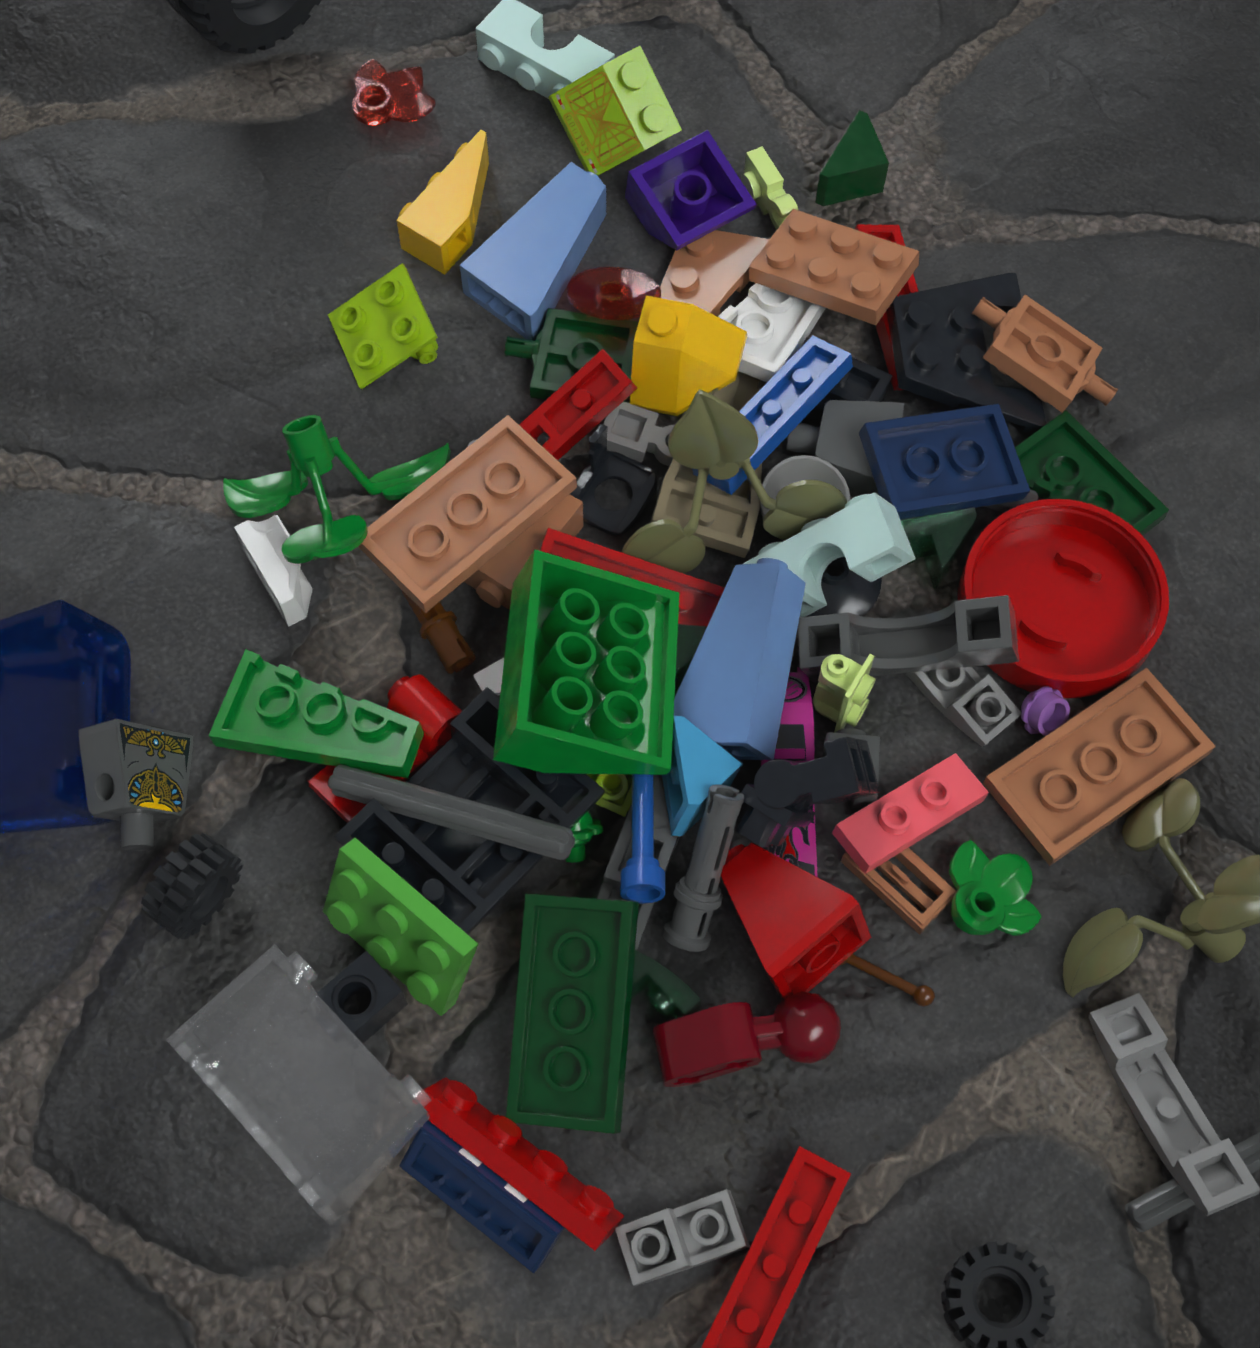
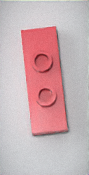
M955 753L836 824L832 834L862 872L867 874L982 803L989 792Z

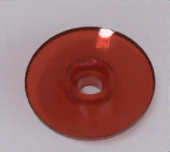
M598 267L585 270L575 275L567 286L568 300L576 309L587 315L607 320L639 318L646 296L661 298L660 287L651 277L639 271L622 267Z

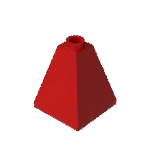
M752 842L746 847L740 844L728 851L721 878L761 963L782 1000L785 997L800 992L808 993L872 938L860 904L852 895Z

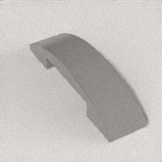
M1140 993L1090 1012L1089 1020L1095 1036L1127 1104L1162 1162L1195 1205L1208 1216L1258 1195L1260 1188L1229 1138L1223 1141L1220 1140L1167 1054L1165 1047L1168 1038Z

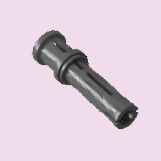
M719 784L710 786L689 868L687 869L686 876L682 877L674 888V896L677 901L672 920L664 924L662 936L668 943L679 949L700 952L706 950L711 942V935L708 932L713 911L721 906L723 900L722 889L719 887L720 877L734 834L736 820L744 801V794H739V790L730 786Z

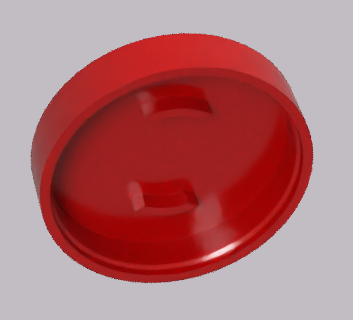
M1044 499L1025 503L1006 511L994 519L980 533L972 546L960 578L957 595L958 600L1008 595L1015 610L1019 662L987 666L1004 680L1026 691L1033 692L1041 687L1049 686L1052 689L1059 690L1063 698H1081L1096 695L1118 686L1132 676L1144 663L1162 634L1169 611V587L1166 574L1149 542L1132 525L1114 513L1093 504L1070 499Z

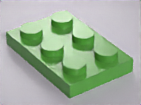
M357 838L352 839L339 849L323 913L327 915L330 923L336 930L343 934H348L383 969H388L405 984L414 999L428 1005L437 1014L442 1016L456 1004L478 943Z

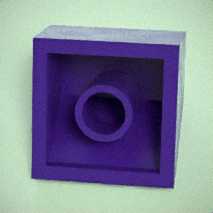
M708 130L641 164L628 173L625 199L647 233L676 251L754 210L757 205Z

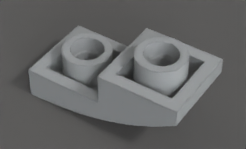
M972 667L906 674L943 715L982 747L988 744L1022 714L989 674L981 678Z
M728 1189L675 1209L666 1208L615 1228L633 1286L654 1281L750 1247L731 1191Z

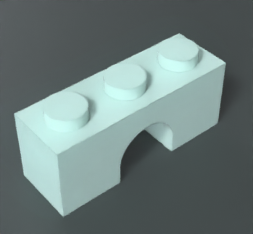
M502 0L475 28L478 60L482 61L488 68L498 70L518 81L525 89L534 90L546 98L601 65L615 59L614 53L579 34L564 48L557 50L544 49L543 14L517 0Z
M873 492L852 498L845 504L844 509L827 518L808 522L802 527L800 533L783 542H774L766 545L759 551L756 557L743 564H757V561L761 558H773L785 562L788 565V569L806 583L800 612L801 618L827 606L821 588V579L826 567L835 559L845 556L850 570L873 582L916 558L895 506Z

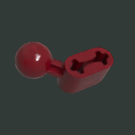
M800 992L785 997L776 1006L773 1015L753 1017L749 1003L733 1002L714 1006L662 1023L653 1028L663 1085L666 1087L691 1085L757 1065L762 1061L760 1052L762 1050L777 1049L793 1062L811 1064L826 1059L836 1048L840 1038L841 1020L834 1005L821 995Z

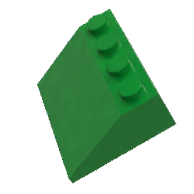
M534 549L512 585L493 760L542 773L667 775L671 770L680 593Z

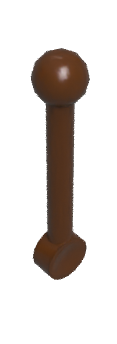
M854 954L841 964L848 963L913 996L914 1001L919 1006H929L934 1001L935 994L931 987L927 985L916 986Z

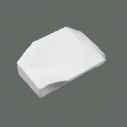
M278 515L260 522L247 520L235 526L234 528L244 553L288 627L305 619L313 589L300 568L301 564L286 561L282 554V544L290 535Z

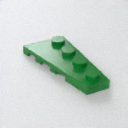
M245 649L208 736L216 747L330 766L347 765L368 772L408 778L424 731L420 722L366 699L358 701L342 694L340 688L322 682L321 685L301 677L297 670L283 664L277 667L263 661L259 654Z

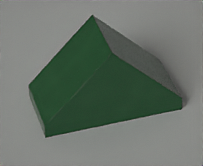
M861 110L858 111L820 172L816 204L827 206L883 192L889 161L868 113Z

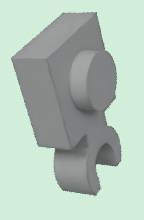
M623 401L605 418L603 424L608 426L607 451L618 452L639 462L643 461L647 451L653 453L660 463L670 466L673 457L666 444L675 425H668L663 428L656 426L659 413Z

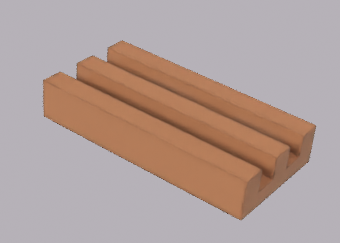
M910 848L905 849L894 857L938 896L935 901L930 899L905 873L889 860L877 868L924 911L923 914L874 869L864 874L846 852L842 856L841 863L919 935L952 902L956 890Z

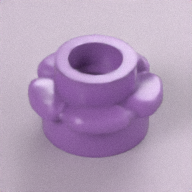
M1049 686L1041 687L1028 694L1021 706V719L1025 722L1024 727L1029 733H1041L1046 736L1067 722L1070 706L1063 699L1059 690L1052 689Z

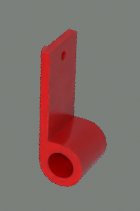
M420 674L400 678L393 684L387 695L389 700L387 709L420 722L424 731L408 778L379 774L404 782L409 780L452 738L450 723L462 712L458 706L424 675ZM327 765L308 781V785L348 823L367 804L334 795L332 789L328 786V780L336 766Z

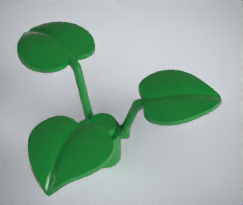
M308 415L289 422L282 429L289 448L286 452L291 464L290 471L273 473L247 480L224 478V496L228 507L235 515L242 518L258 517L285 507L289 503L291 496L300 494L308 485L307 477H310L323 518V524L308 526L296 531L284 541L281 548L286 561L295 564L307 563L319 558L334 557L350 552L363 543L368 534L366 522L359 515H350L333 521L320 475L329 472L333 468L332 460L335 455L370 495L382 493L386 500H399L405 498L449 462L451 450L447 442L446 445L433 452L381 471L368 479L341 448L338 437L328 438L321 417L318 415Z

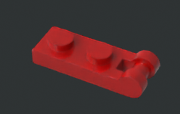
M602 349L519 425L536 441L545 431L550 439L542 447L555 459L559 460L638 388L610 355Z

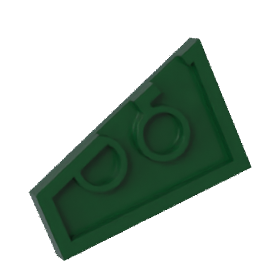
M1067 410L1015 447L1030 490L1035 491L1038 497L1043 500L1070 499L1096 505L1121 517L1140 532L1142 536L1163 521L1169 512V509Z

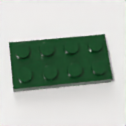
M525 894L506 1117L513 1122L611 1134L621 1132L638 902Z

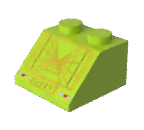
M641 46L601 65L548 96L585 171H590L597 176L682 131Z

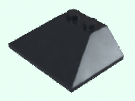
M488 687L450 723L452 738L407 781V783L570 829L605 794V790L587 774L542 773L493 760L500 697ZM374 798L334 836L335 840L342 846L357 838L468 935L544 857L541 854L388 811Z

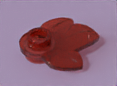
M371 59L357 71L354 78L357 91L352 100L353 114L358 121L366 125H382L390 120L401 122L416 121L428 115L434 109L436 102L431 96L422 93L424 81L423 71L420 66L387 73L378 61Z

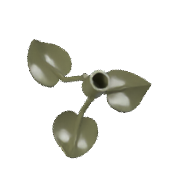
M698 390L688 410L674 426L668 440L669 452L675 461L686 467L698 469V478L689 522L684 528L670 519L651 522L637 530L626 542L621 552L683 574L697 567L704 558L705 544L701 538L692 534L696 532L707 476L709 474L715 479L725 480L734 477L738 473L739 468L743 469L762 505L770 509L763 517L764 529L771 535L783 540H787L800 533L802 527L808 522L827 518L844 509L848 501L835 486L818 480H801L791 483L778 492L776 499L771 498L765 491L750 462V457L758 446L757 431L753 424L728 403L703 390Z
M1183 778L1175 779L1167 787H1162L1136 805L1126 818L1122 831L1125 844L1134 851H1146L1159 843L1161 850L1195 898V901L1188 904L1181 913L1180 920L1183 924V931L1179 932L1140 915H1135L1128 920L1126 913L1120 908H1111L1092 917L1073 936L1064 958V986L1066 992L1072 998L1081 990L1101 984L1118 975L1135 960L1143 942V934L1140 928L1177 941L1186 950L1195 944L1211 961L1223 963L1234 958L1242 950L1246 941V934L1242 928L1260 923V855L1243 858L1227 867L1217 877L1214 883V892L1204 895L1171 846L1170 837L1189 830L1199 815L1200 796L1197 789L1188 780Z

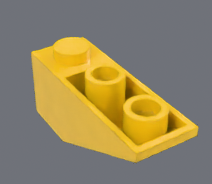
M480 130L469 143H463L458 148L454 159L441 173L437 172L430 178L426 189L413 203L409 202L402 208L396 220L401 249L444 275L473 244L489 165L487 134L485 131Z

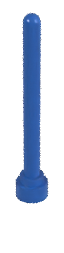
M632 774V858L627 860L626 867L620 873V895L626 901L638 902L640 904L657 902L665 897V871L660 867L659 861L654 858L653 775Z

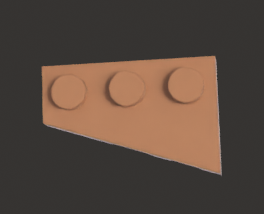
M714 230L677 251L675 250L656 297L694 304L718 317L721 314L720 308L734 291L741 292L748 284V266L769 239Z

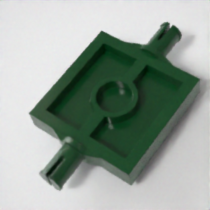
M548 308L544 327L537 335L536 340L532 341L507 336L505 356L532 360L534 371L530 384L531 398L547 400L602 349L610 355L631 380L633 341L639 322Z

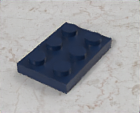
M999 404L865 423L859 431L879 496L895 506L900 520L1023 500L1030 492Z

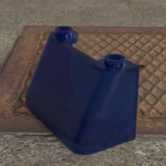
M62 599L0 620V834L99 826L116 821L93 817L88 811L79 743V729L114 719L130 722V649L123 634L114 626Z

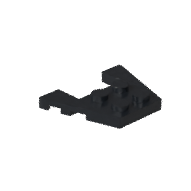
M1005 273L896 296L886 311L899 388L953 408H957L959 403L971 408L999 404L1004 419L1023 426L1022 433L1030 436L1046 425L1042 400L1028 389L993 385L989 362L983 358L987 349L982 322L980 318L972 315V312L983 297L1006 313L1015 308L1021 300L1016 273Z

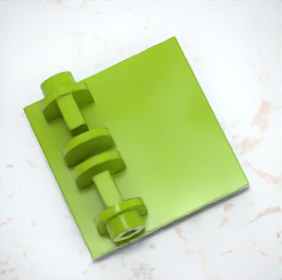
M403 263L328 314L360 389L365 388L409 357L419 360L422 364L431 363L437 358V334Z

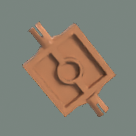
M1024 295L1016 307L1007 313L985 299V297L981 299L972 312V315L977 316L995 329L993 342L983 358L994 365L1001 373L1010 376L1033 392L1040 400L1049 403L1063 413L1073 401L1075 395L1082 390L1102 402L1104 406L1112 400L1118 391L1117 388H1114L1094 374L1096 370L1095 361L1103 348L1027 295Z

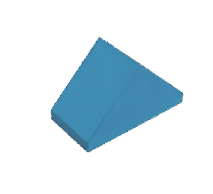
M674 716L671 770L667 775H662L671 836H683L703 817L710 786L716 784L731 786L742 766L741 762L683 716Z

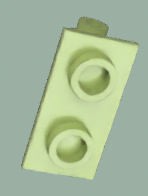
M832 654L822 662L818 679L819 683L813 697V706L819 714L837 723L834 733L844 729L846 724L855 727L869 703L867 697L876 681L875 678L869 675L875 657L872 654H869L863 666L840 654Z

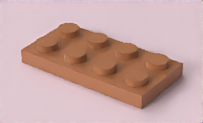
M507 415L368 526V534L363 543L358 547L426 613L577 488V478Z
M1145 668L986 776L983 785L1048 865L1051 866L1208 756L1216 746L1149 669Z

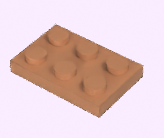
M793 209L748 266L749 281L876 325L919 266L920 251Z

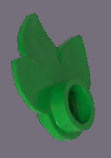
M972 840L966 841L956 850L949 867L950 877L957 889L952 899L951 915L955 924L962 931L971 935H987L998 929L1010 935L1019 936L1028 933L1038 924L1042 917L1040 912L1031 902L1025 899L1033 881L1031 867L1025 858L1009 853L998 855L990 860ZM976 903L981 906L983 911L977 907Z

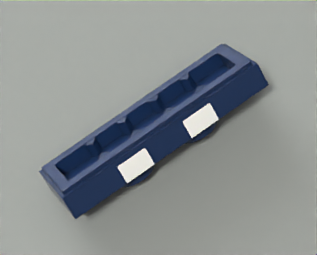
M429 1120L421 1125L399 1165L532 1273H535L545 1262L565 1227Z

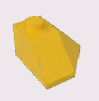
M646 296L633 341L631 381L638 389L630 395V404L653 412L679 416L688 410L698 390L709 393L716 388L721 390L737 378L748 336L747 331L694 304Z

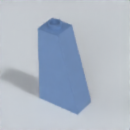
M570 162L460 264L463 293L525 339L535 341L537 335L544 327L548 308L555 309L606 216V185L603 184L596 174L590 171L586 172L573 162Z
M761 558L757 561V564L735 565L674 699V716L685 717L737 760H774L806 585L802 579L788 569V565L785 562L773 558Z

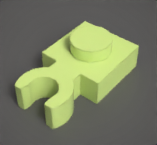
M763 146L746 152L744 174L741 175V181L763 214L769 213L770 219L777 230L793 209L798 210V206L793 197L784 191V179Z

